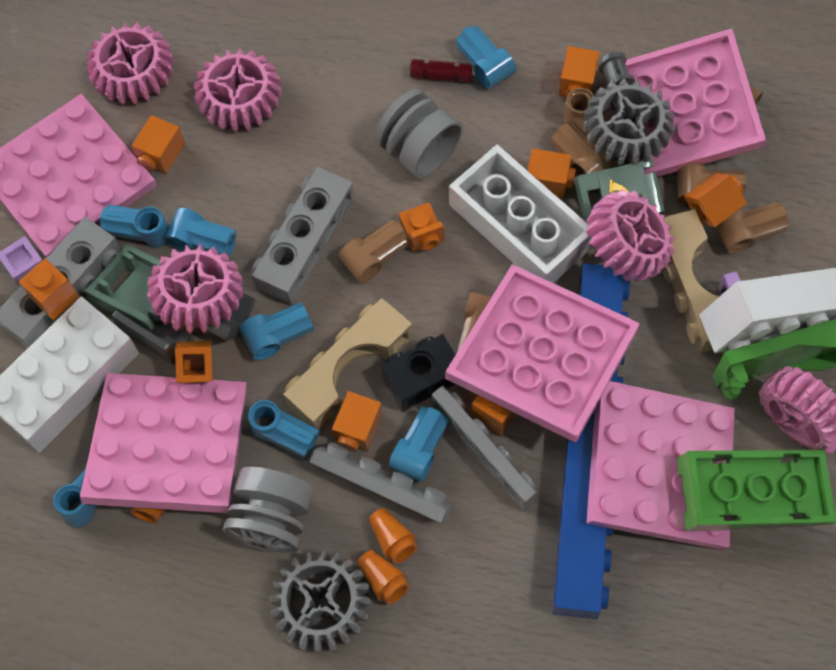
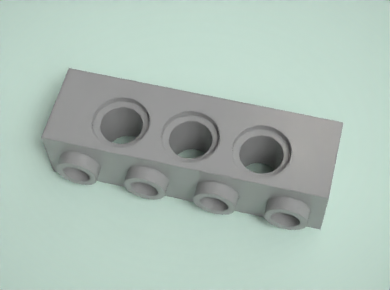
M320 167L316 168L311 177L307 176L300 190L301 195L296 203H291L287 208L283 225L280 230L276 229L272 233L268 242V250L263 258L259 257L255 261L251 271L256 290L290 306L295 302L355 199L353 182ZM316 205H323V206H324V207H323L322 209H320V210H312V209H311L312 207H314V206H316ZM304 231L309 233L305 237H295V235L299 232ZM288 258L293 260L288 265L278 264L283 259Z
M84 216L46 259L69 280L80 298L85 295V290L121 252V248L114 236ZM90 257L87 262L79 264L82 259ZM20 286L0 308V327L26 348H29L73 304L54 321L44 311L33 315L35 310L40 307L31 300L23 287Z

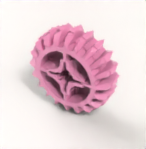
M124 22L121 29L117 30L112 26L111 33L105 34L101 32V41H92L93 50L87 51L89 61L86 62L89 79L92 85L96 87L98 93L101 96L106 95L107 99L111 102L118 98V101L124 105L128 99H131L136 105L138 98L142 97L149 102L150 93L153 92L160 95L159 86H168V77L173 76L172 65H174V59L170 52L171 49L160 32H154L149 25L142 29L141 25L136 22L132 28H129ZM127 59H129L131 65H133L134 68H132L129 62L126 61Z
M241 48L238 49L236 54H231L226 49L224 57L214 54V63L204 61L205 71H197L198 81L194 82L195 101L199 105L201 114L208 118L212 126L218 123L219 127L224 131L231 125L232 130L237 132L239 126H244L249 131L251 124L254 122L259 126L262 125V117L271 119V109H278V99L281 98V82L272 63H267L264 55L256 57V53L253 50L244 55Z
M623 189L620 192L607 194L591 210V214L586 220L589 227L585 232L592 237L589 245L596 248L597 253L595 257L603 259L604 268L610 266L613 269L614 276L621 274L626 281L634 279L636 282L650 277L653 278L671 261V255L675 252L671 245L675 239L668 233L672 227L665 224L663 220L665 215H660L656 210L657 204L650 205L647 196L639 198L636 191L628 193Z
M201 244L197 250H191L186 245L184 252L181 253L172 249L171 258L161 256L160 265L153 266L152 276L148 277L147 285L149 292H147L155 315L160 316L164 325L172 322V326L176 331L186 326L189 334L192 333L194 327H200L205 333L207 325L210 324L219 329L220 319L230 321L232 317L231 311H238L240 306L239 300H242L243 288L241 287L243 284L242 276L238 272L235 261L229 262V257L226 253L218 255L215 247L204 251Z
M785 366L784 368H779L775 373L773 372L765 380V383L758 392L760 396L759 401L764 407V412L771 417V422L775 423L791 439L798 442L800 446H806L809 450H825V454L833 453L836 450V395L833 393L832 388H828L823 384L822 379L818 380L810 372L804 373L798 367L793 369L792 367Z

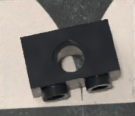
M444 334L435 338L433 336L426 337L418 342L414 349L404 354L402 352L395 353L386 359L385 364L381 365L383 380L402 412L431 398L432 393L443 386L445 389L456 385L445 379V372L456 354ZM420 365L430 369L424 375H417L412 372L415 367Z

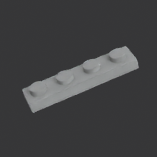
M442 386L432 393V407L449 418L448 425L521 510L524 512L535 502L536 492L534 491L536 486L532 479L524 471L518 473L511 465L512 458L502 445L495 446L487 437L489 432L485 425L478 418L471 419L464 411L466 405L455 392L450 394Z
M324 444L313 452L310 463L439 523H442L449 516L454 503L446 499L445 493L431 487H427L426 490L413 484L414 480L402 473L394 472L392 475L380 469L381 465L372 459L365 457L357 459L349 455V450L339 444Z

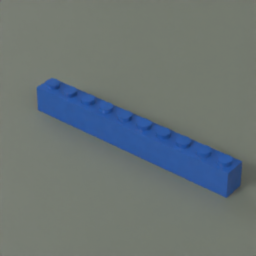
M583 263L579 295L628 318V312L622 311V301H628L630 280H624L621 274L614 276L613 269L610 266L604 268V265ZM625 355L619 365H624ZM617 368L610 381L623 384V377L617 376ZM594 410L578 441L575 443L567 439L552 615L597 620L601 609L607 610L609 587L603 586V573L610 572L612 551L606 550L605 544L606 536H612L613 529L586 524Z

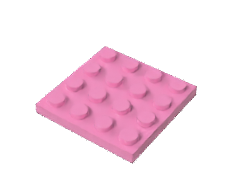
M732 28L627 59L625 65L629 75H633L635 81L638 79L641 87L645 88L651 83V92L653 93L662 91V101H670L671 107L669 111L674 112L675 117L673 121L675 129L673 135L670 136L671 140L668 147L662 150L658 158L651 157L654 166L644 169V174L656 172L657 177L677 172L683 166L691 163L705 164L767 146ZM653 123L647 124L644 129L645 136L654 131Z
M82 93L0 148V201L46 258L84 216L100 227V216L103 208H106L108 205L128 207L157 187L155 179L143 165L137 163V158Z
M512 264L447 368L445 379L576 443L634 339L640 323Z
M107 373L80 493L82 504L228 513V508L231 505L242 430L247 382L212 380V382L176 383V377Z
M610 381L595 408L586 524L719 550L729 548L730 530L686 531L684 520L686 503L682 476H679L677 458L687 451H733L735 408ZM723 460V461H713V463L726 462V460ZM720 516L724 517V521H731V516Z

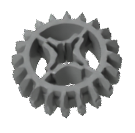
M625 78L620 82L619 86L611 81L607 85V89L600 87L596 92V97L592 96L583 117L585 119L583 130L584 133L588 134V144H596L595 153L605 152L607 162L613 157L617 158L619 166L624 164L625 160H629L632 165H637L639 159L649 162L652 156L658 158L662 150L668 147L671 140L670 136L673 135L675 129L673 124L674 112L669 111L671 107L670 101H662V91L653 93L651 92V83L644 88L640 86L638 79L633 85H628ZM613 109L614 116L611 117L610 121L604 122L603 116ZM653 123L654 131L645 136L644 129L647 124Z
M325 550L319 551L318 560L313 561L311 553L306 552L304 554L306 563L300 565L299 561L293 558L291 560V564L295 569L293 572L285 568L280 570L281 576L286 580L285 583L281 581L273 582V588L281 594L270 596L269 601L271 604L280 607L272 610L270 614L273 619H282L276 626L279 633L290 629L286 637L287 642L290 644L294 643L301 636L299 648L303 651L309 647L311 641H314L315 653H321L322 642L326 641L330 650L336 651L337 646L334 639L340 637L342 642L348 645L350 639L346 632L349 629L354 634L359 635L361 633V628L354 622L355 619L359 621L368 620V614L359 608L371 606L370 598L361 596L370 590L368 583H358L364 577L361 570H355L350 573L354 566L351 559L346 560L339 566L341 555L337 552L332 555L330 561H327ZM316 574L333 575L332 578L327 577L320 584H311L305 580ZM343 582L348 586L351 593L350 606L347 613H344L335 603V598L340 591L339 586ZM295 589L306 599L305 605L300 611L302 615L297 622L291 613V599ZM310 593L314 597L320 594L321 598L322 594H326L325 597L330 608L327 606L321 608L320 604L319 608H315ZM321 618H329L334 622H338L334 626L322 630L307 628L309 624L313 625Z

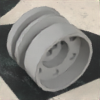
M411 89L402 94L387 109L377 125L374 136L375 142L380 147L387 150V153L394 158L399 157L400 164L417 178L421 179L434 173L451 156L461 139L463 125L444 109L438 110V105L432 99H428V96L421 90Z
M243 467L239 472L233 493L235 497L246 504H232L229 506L228 514L232 518L225 520L222 528L223 532L231 538L256 549L284 553L298 551L300 540L295 535L303 533L304 526L291 516H304L308 514L314 494L313 486L302 479L280 471L261 467Z

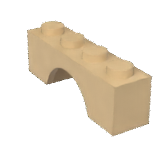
M693 209L664 217L665 224L672 227L668 233L675 239L671 244L675 252L670 257L671 261L662 271L667 283L672 282L676 292L674 294V301L679 313L684 312L688 322L686 325L688 338L692 344L696 343L701 354L712 351L713 348L699 314L719 296L706 291L697 282L693 274L692 262L703 252L708 239L697 211Z
M383 298L374 305L369 304L360 313L359 320L351 328H344L334 340L335 344L329 350L318 353L311 361L310 368L302 376H295L287 384L286 392L283 394L285 402L306 424L320 430L340 410L341 405L336 392V384L340 373L349 363L367 356L387 359L397 353L413 337L412 323Z

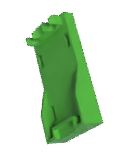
M836 319L726 351L712 375L716 387H721L723 395L727 399L733 400L739 398L738 394L742 393L741 388L746 387L745 383L749 382L748 379L777 371L785 366L792 367L793 369L798 367L801 370L820 372L836 367Z
M825 450L687 451L677 458L679 476H682L686 512H684L686 531H721L771 526H817L836 523ZM784 457L794 458V461L781 463V459ZM723 460H726V462L713 463V461H723ZM789 515H803V519H793V516ZM720 516H734L735 521H724V517Z

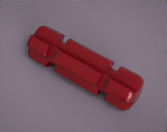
M412 59L410 63V76L412 78L423 79L424 76H428V79L453 81L454 78H458V82L467 83L471 82L473 68L470 63H459V66H455V62L429 60V63H424L425 60Z

